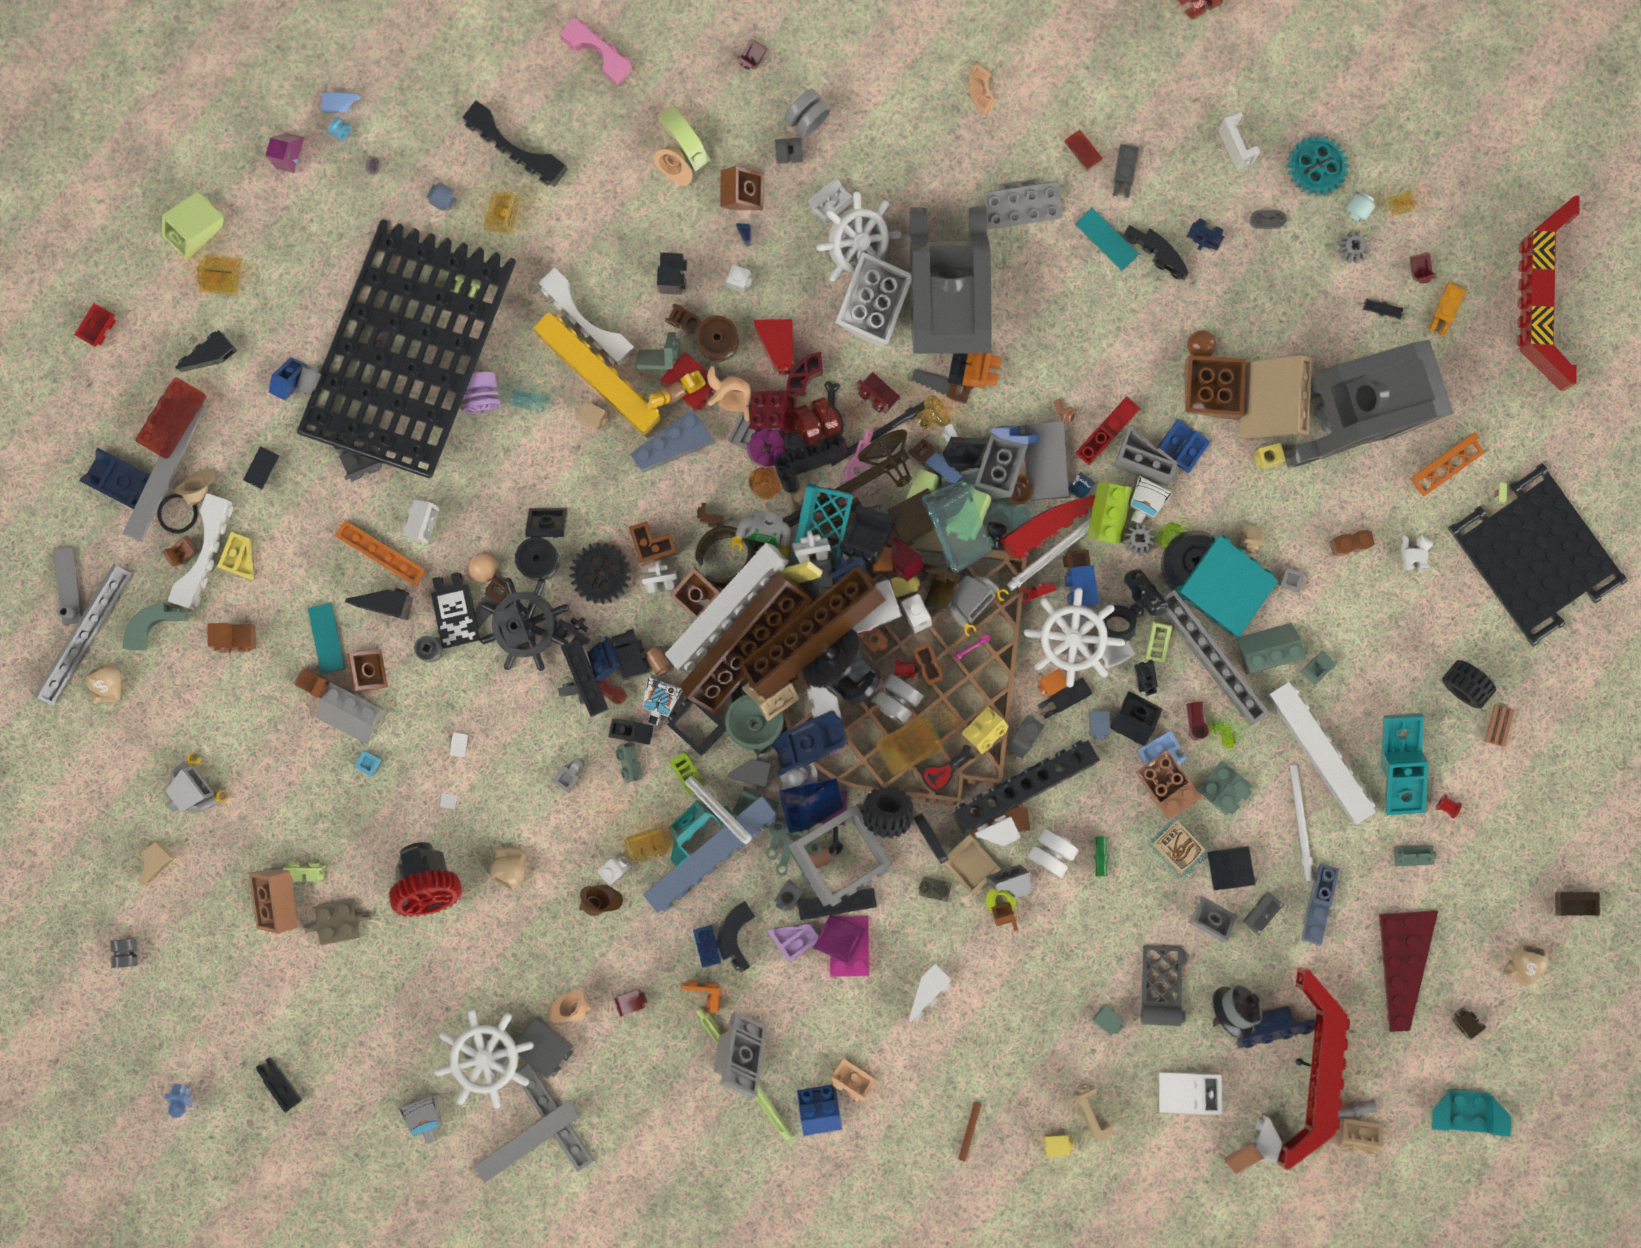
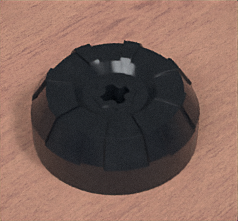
M1187 531L1177 535L1167 544L1161 557V571L1165 581L1173 590L1185 583L1215 540L1212 538V535L1204 531Z

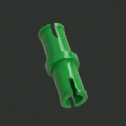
M1095 837V876H1108L1107 859H1109V855L1107 854V837Z

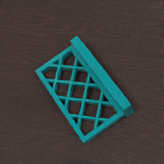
M808 483L795 543L801 542L800 538L807 537V531L815 528L818 529L822 536L821 538H827L835 532L839 537V542L832 546L828 539L827 541L830 544V551L835 556V562L830 563L831 568L836 569L835 566L838 565L841 554L840 542L844 540L854 494ZM818 492L826 493L830 500L821 505L817 499ZM839 497L848 498L847 506L840 509L835 500ZM832 502L837 512L828 516L823 507ZM821 509L826 519L817 523L813 515ZM840 514L844 521L842 525L836 528L831 518ZM828 521L834 530L825 535L819 526ZM793 550L791 559H798Z

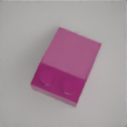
M836 916V918L863 928L865 931L849 963L830 956V976H869L868 916Z

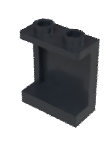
M857 504L855 518L844 541L841 540L840 542L841 552L848 557H862L865 563L872 562L877 564L894 527L893 516Z

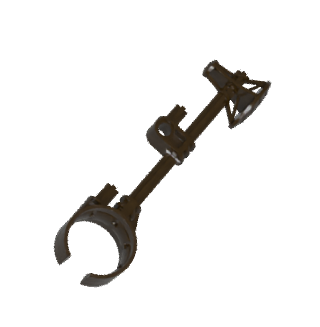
M900 429L890 432L866 446L858 455V459L860 462L874 466L832 490L851 493L884 473L888 474L897 487H904L909 484L912 477L905 462L910 457L904 449L907 431ZM902 442L901 451L892 456L891 454ZM887 457L886 460L880 463L870 461L873 459ZM903 464L907 475H902L898 465ZM895 469L900 479L896 480L889 470ZM820 492V496L817 497L821 505L830 500L827 494ZM839 497L835 500L840 509L847 506V503L843 504L842 506H840L839 500L843 497ZM858 497L852 499L849 514L855 511L857 504L862 506ZM832 502L823 507L828 516L837 512ZM802 508L783 518V522L789 527L799 523ZM840 514L836 519H831L836 528L842 525L844 521ZM724 525L706 532L700 539L695 552V559L699 565H703L704 555L713 543L720 539L737 536L735 534L737 528ZM742 538V541L748 548V556L744 566L753 558L756 551L759 550L758 548L765 543ZM737 574L726 579H716L710 575H706V578L715 587L724 589Z

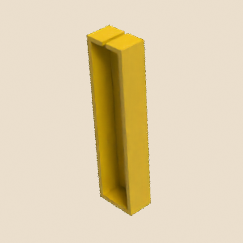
M548 312L533 327L537 336L647 438L662 423L660 411L657 408L648 411V402L639 391L635 393L632 385L625 378L621 380L618 372L611 365L607 367L601 355L597 352L593 354L590 345L586 341H579L577 333L571 327L566 328V325L563 323L564 321L557 314L552 315Z

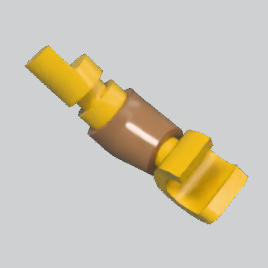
M698 370L690 375H685L680 379L681 383L677 381L662 388L658 393L651 394L647 403V410L677 402L687 394L686 390L688 393H693L705 386V380Z

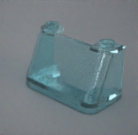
M964 480L921 497L943 549L946 565L953 573H958L992 552L991 547H994L992 538L990 536L987 537L972 495L975 494L971 484L967 485Z

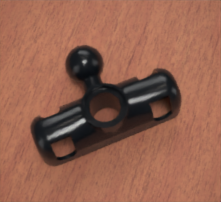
M1141 569L1127 572L1124 576V582L1131 590L1133 600L1137 602L1130 606L1136 618L1144 614V608L1151 616H1163L1168 604L1156 586L1151 583ZM1156 598H1159L1161 600L1160 602H1157L1155 604H1152L1151 602L1156 601Z

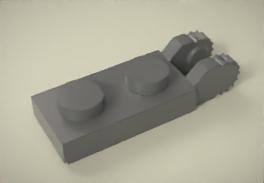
M1120 144L1113 181L1115 182L1113 196H1117L1119 193V184L1124 183L1126 184L1124 198H1129L1139 147Z

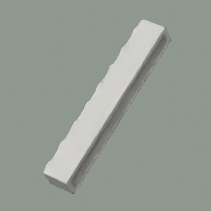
M765 543L665 653L677 670L686 673L693 670L696 663L708 653V650L721 638L724 632L732 625L778 570L782 572L789 561L775 546Z
M1290 682L1283 684L1269 693L1267 697L1353 825L1359 824L1376 813L1374 802L1370 797L1367 798L1363 793L1364 787L1359 781H1355L1352 776L1354 774L1352 769L1343 763L1341 753L1331 745L1330 742L1332 740L1326 732H1322L1319 727L1321 726L1316 716L1312 717L1308 711L1310 709L1309 705L1298 696L1299 691L1293 683L1290 684Z

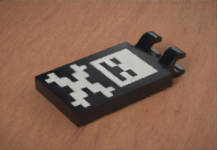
M459 572L451 574V580L454 585L450 586L444 585L443 577L432 578L436 592H432L431 597L442 649L481 641L470 586L468 584L463 585L462 574Z

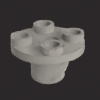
M810 763L802 768L794 769L781 775V780L790 791L805 793L816 785L820 772Z

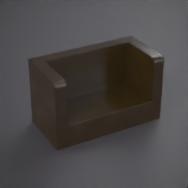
M1555 892V916H1600L1599 892Z

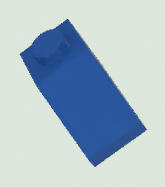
M290 357L272 374L269 393L286 400L293 394L303 367H307V364Z

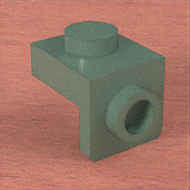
M1322 651L1301 672L1315 685L1336 664Z

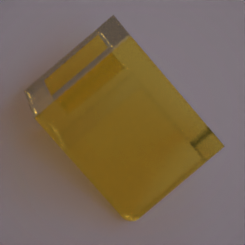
M1406 190L1404 194L1387 198L1391 217L1410 213L1415 208L1411 190Z

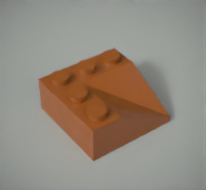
M1189 355L1185 360V412L1220 419L1240 420L1244 412L1246 359Z

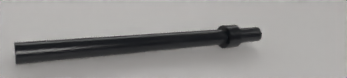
M926 400L913 408L906 409L904 414L873 432L870 442L883 436L908 419L912 420L917 417L918 413L929 407ZM859 442L848 448L849 453L847 457L856 452ZM842 460L831 463L832 467Z

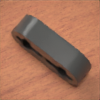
M1258 210L1253 212L1249 221L1251 226L1256 229H1279L1284 226L1287 218L1285 213L1279 210ZM1257 215H1260L1261 219L1266 220H1263L1260 222V224H1257V221L1254 219L1257 217ZM1278 215L1282 221L1276 224V221L1270 219H1274Z

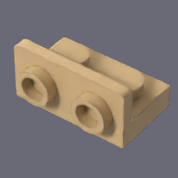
M1344 1118L1342 1120V1137L1339 1147L1345 1148L1346 1151L1360 1150L1371 1155L1378 1153L1383 1147V1124Z

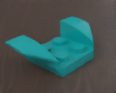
M698 801L668 827L674 840L671 861L677 868L690 857L681 844L684 841L690 840L698 828L704 827L711 816L721 826L724 825L705 804ZM723 806L732 816L735 815L728 806Z
M1448 1089L1446 1095L1432 1109L1431 1129L1481 1132L1511 1137V1116L1489 1093Z

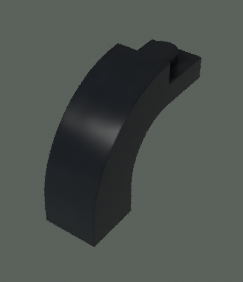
M745 901L727 913L718 931V948L722 959L726 960L731 957L733 968L736 971L739 970L740 973L750 968V965L738 947L737 935L745 923L755 918Z

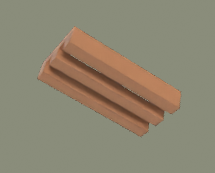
M1497 704L1494 705L1485 742L1505 747L1514 709ZM1498 710H1501L1494 740H1492L1491 737ZM1508 712L1501 742H1499L1505 714Z

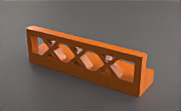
M1476 432L1469 435L1410 478L1423 497L1485 453L1476 441L1480 438ZM1470 444H1473L1478 450V453L1474 456L1465 455L1466 447ZM1452 457H1462L1459 467L1450 466ZM1437 468H1447L1444 478L1435 477ZM1423 478L1432 479L1431 487L1426 491L1419 484V481Z

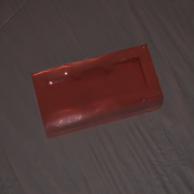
M1080 129L1064 141L1087 171L1103 159Z

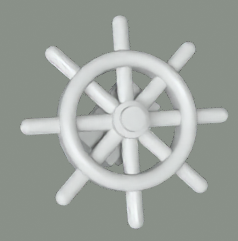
M856 191L853 193L854 208L845 211L840 216L831 209L826 211L827 217L834 224L830 230L828 242L818 244L816 250L819 252L829 250L833 261L837 265L829 277L830 281L835 282L843 270L854 273L857 265H851L849 262H852L856 256V263H858L860 255L864 251L868 255L888 263L884 260V257L888 250L889 240L900 238L902 235L900 231L888 232L887 225L881 217L889 206L888 201H882L875 212L861 208V194ZM862 217L869 219L866 225L862 223ZM875 226L877 234L871 235V230ZM877 242L875 250L870 246V243Z
M1081 588L1075 589L1073 604L1065 605L1058 609H1055L1046 598H1042L1040 603L1050 614L1042 630L1026 629L1024 631L1026 637L1041 638L1042 648L1046 655L1035 664V669L1039 671L1052 662L1054 665L1067 670V687L1074 685L1075 671L1084 670L1091 666L1102 677H1107V670L1099 662L1106 646H1123L1125 644L1123 639L1108 637L1107 628L1103 621L1105 617L1114 611V606L1108 605L1102 611L1096 613L1091 608L1081 605ZM1055 621L1061 627L1062 633L1050 631ZM1094 626L1097 627L1099 636L1086 635ZM1050 639L1061 640V644L1052 649ZM1089 643L1099 644L1094 654L1088 649ZM1068 654V661L1062 659L1058 655ZM1076 655H1084L1086 659L1076 662Z
M469 1009L470 1029L464 1031L457 1039L446 1032L439 1034L440 1039L453 1047L450 1054V1065L437 1068L434 1073L436 1076H441L452 1072L456 1080L464 1087L457 1098L459 1105L464 1104L470 1091L476 1093H489L493 1108L498 1109L501 1106L497 1093L498 1089L506 1085L511 1079L523 1086L529 1084V1080L515 1071L518 1065V1053L530 1050L534 1045L530 1041L516 1045L512 1037L504 1031L511 1019L510 1013L504 1014L498 1026L479 1025L475 1010ZM481 1033L492 1034L490 1041L482 1037ZM474 1035V1040L471 1043V1045L469 1046L465 1044V1042L471 1036ZM499 1039L505 1044V1049L496 1045ZM460 1051L466 1053L464 1057L467 1060L460 1062ZM475 1066L469 1078L462 1071V1069ZM482 1070L487 1084L476 1083ZM504 1074L498 1081L494 1082L493 1077L495 1075Z

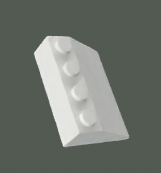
M862 252L835 323L878 347L888 345L911 284V273Z

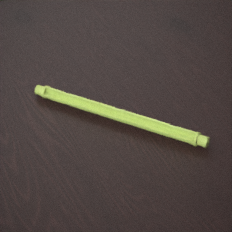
M702 1007L696 1013L701 1023L718 1045L719 1036L723 1035V1033H721L710 1014ZM758 1085V1093L755 1100L769 1117L779 1134L786 1141L793 1137L789 1131L790 1128Z

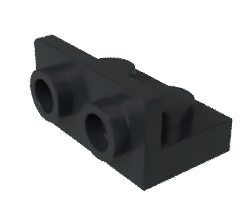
M951 437L942 454L950 467L980 468L982 463L979 457L986 446V442L980 438Z

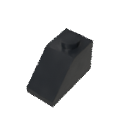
M612 718L608 737L650 745L654 726Z

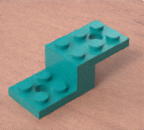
M1422 713L1383 715L1381 768L1386 776V815L1426 812L1428 760L1422 751L1424 715ZM1400 731H1408L1405 736H1398ZM1404 793H1411V795L1408 798H1401V796Z

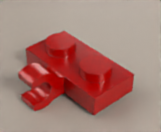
M1046 581L1033 586V591L1023 588L1018 591V594L1026 593L1027 598L1021 601L1024 604L1034 598L1056 591L1057 588L1055 583L1048 584Z

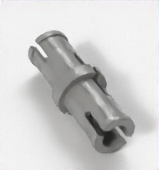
M1372 1099L1359 1103L1354 1101L1352 1104L1344 1105L1339 1110L1338 1118L1360 1117L1362 1114L1377 1112L1376 1102Z

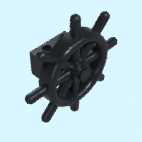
M506 578L505 585L509 595L497 607L487 602L481 603L482 609L493 614V633L482 637L481 643L485 645L496 640L499 646L509 653L504 664L505 670L511 669L516 656H533L537 669L543 671L545 666L540 653L545 651L552 642L561 646L569 643L568 640L556 635V616L567 612L569 606L563 604L554 609L552 608L551 604L541 596L546 584L543 578L538 580L533 593L516 592L512 579ZM520 600L530 601L527 609L521 604ZM538 605L543 613L532 617ZM546 620V630L535 625ZM535 634L543 637V639L537 645L535 642ZM528 643L530 649H522L519 647L521 645Z

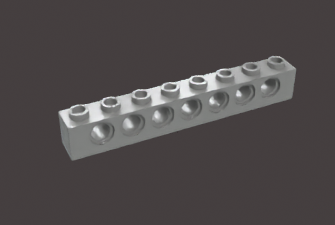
M1173 590L1166 595L1164 599L1167 601L1168 607L1164 615L1246 722L1251 726L1268 715L1267 709L1177 592Z

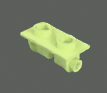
M299 861L289 862V865L283 867V870L290 871L293 881H303V874H306L307 882H320L325 878V873L321 872L325 865H320V862L317 861L308 862V865H301Z

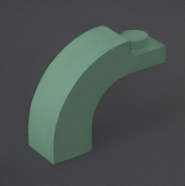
M155 604L142 609L135 614L125 629L123 649L147 650L148 634L154 625L162 621H187V614L182 612V609L170 608V612H168L169 606L166 604Z

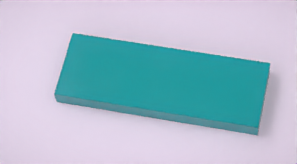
M1093 208L1075 223L1121 271L1139 255Z
M332 603L308 608L321 674L345 669Z

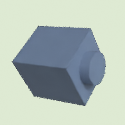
M1110 711L1088 712L1089 736L1094 735V739H1106V735H1110Z

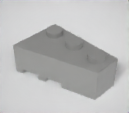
M1129 426L1114 467L1168 486L1173 478L1178 462L1160 448L1157 449L1148 442L1147 438L1140 436Z

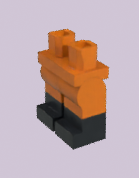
M992 350L991 353H953L948 383L980 387L981 389H985L986 385L996 386L999 374L989 372V368L999 370L1002 358L992 355Z

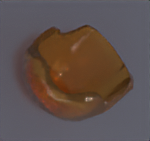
M758 467L749 475V487L759 498L768 500L778 493L780 481L770 469Z

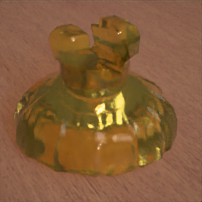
M928 396L924 402L925 411L919 412L917 415L918 419H920V426L923 429H927L932 423L941 428L949 425L950 417L944 404L936 396Z

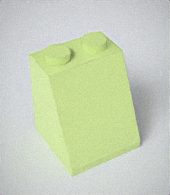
M197 191L162 215L161 235L188 261L223 227L224 217L220 210L215 209L210 204V201Z

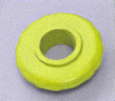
M991 888L988 891L986 906L991 913V907L997 905L995 898L998 895H1004L1007 900L1006 903L1010 902L1012 909L1016 906V898L1006 890L996 891Z

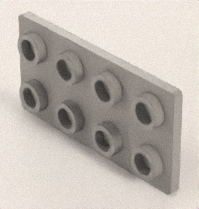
M1037 179L999 184L1000 190L984 192L988 229L1062 218L1058 181L1040 184Z

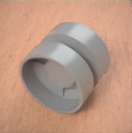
M890 673L883 683L890 693L887 694L878 690L871 701L885 715L905 724L912 714L905 704L908 703L917 707L924 696L909 684Z

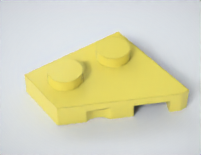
M231 532L217 567L253 581L251 539Z

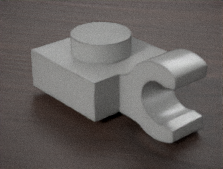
M578 758L570 768L563 766L553 782L569 793L580 778L576 773L583 766L584 762Z

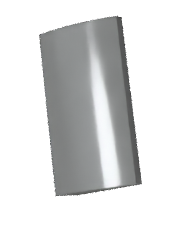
M1064 421L1025 425V433H1039V441L1029 443L1026 450L1028 481L1032 484V493L1029 501L1067 499L1069 493Z

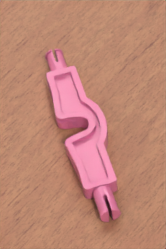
M866 429L863 440H859L854 457L847 463L845 469L846 482L858 476L853 471L855 467L863 469L867 467V463L859 461L858 455L866 446L871 444L873 430ZM856 489L855 491L849 493V494H854V495H853V499L855 498L858 489ZM842 498L841 506L848 502V498Z

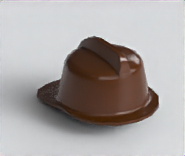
M609 885L586 886L580 892L581 904L579 909L590 916H598L603 912L619 909L623 903V896Z

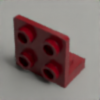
M873 372L864 381L859 380L857 382L858 395L865 401L869 399L873 403L872 407L878 413L883 412L886 414L900 399V396Z
M754 391L752 393L749 428L752 430L778 429L785 433H794L797 396L788 391Z

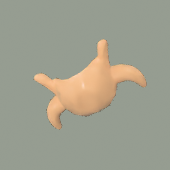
M711 366L707 378L710 387L715 390V394L707 404L712 406L717 402L725 410L743 412L745 421L749 422V405L752 402L749 383L736 376H728L720 381L715 375L714 366Z

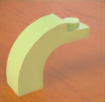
M670 106L657 115L666 132L679 145L695 171L711 161L691 126L674 106Z

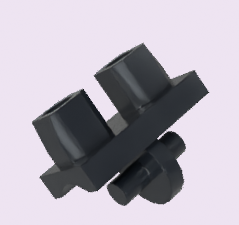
M573 617L570 620L575 627L560 619L556 635L565 639L571 632L575 635L572 641L579 639L582 647L585 643L588 644L590 642L589 638L579 632L581 629L586 633L589 629L584 625L586 621L584 617L580 620Z
M1151 659L1147 663L1140 662L1135 664L1134 670L1139 692H1145L1146 696L1157 693L1158 684L1153 660Z

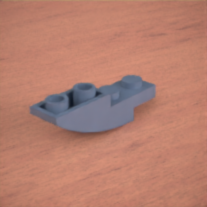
M1319 864L1303 921L1304 928L1301 941L1319 946L1322 945L1339 868Z

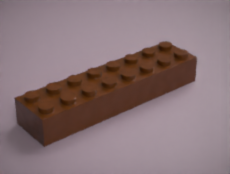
M857 565L739 665L753 689L767 700L886 601L872 578Z
M778 570L680 684V688L686 698L715 714L746 678L739 664L799 615L813 600L806 588Z

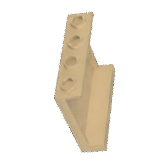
M1299 355L1246 362L1244 412L1239 429L1240 438L1254 441V438L1288 434L1309 435L1313 359Z

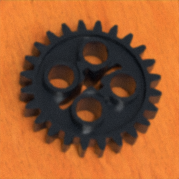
M597 542L596 548L589 544L590 550L587 551L585 548H582L584 554L576 553L579 559H572L576 566L570 567L574 573L570 574L569 577L575 578L571 585H577L574 590L575 592L582 591L580 593L581 598L587 595V602L593 598L594 604H597L598 600H600L602 605H604L605 599L612 603L613 596L619 599V592L625 594L622 590L623 587L629 588V585L625 582L631 580L627 574L631 573L632 570L626 569L630 562H624L627 556H620L622 552L620 549L614 552V545L608 549L607 543L603 545V548L599 542ZM593 557H600L601 562L599 565L594 566L591 564ZM608 558L609 561L603 569L605 575L599 577L597 586L593 589L592 587L598 578L596 572L602 570L604 562ZM611 565H618L616 573H609L608 569ZM592 574V581L585 583L583 581L584 575ZM605 581L609 582L610 588L607 591H602L600 585Z

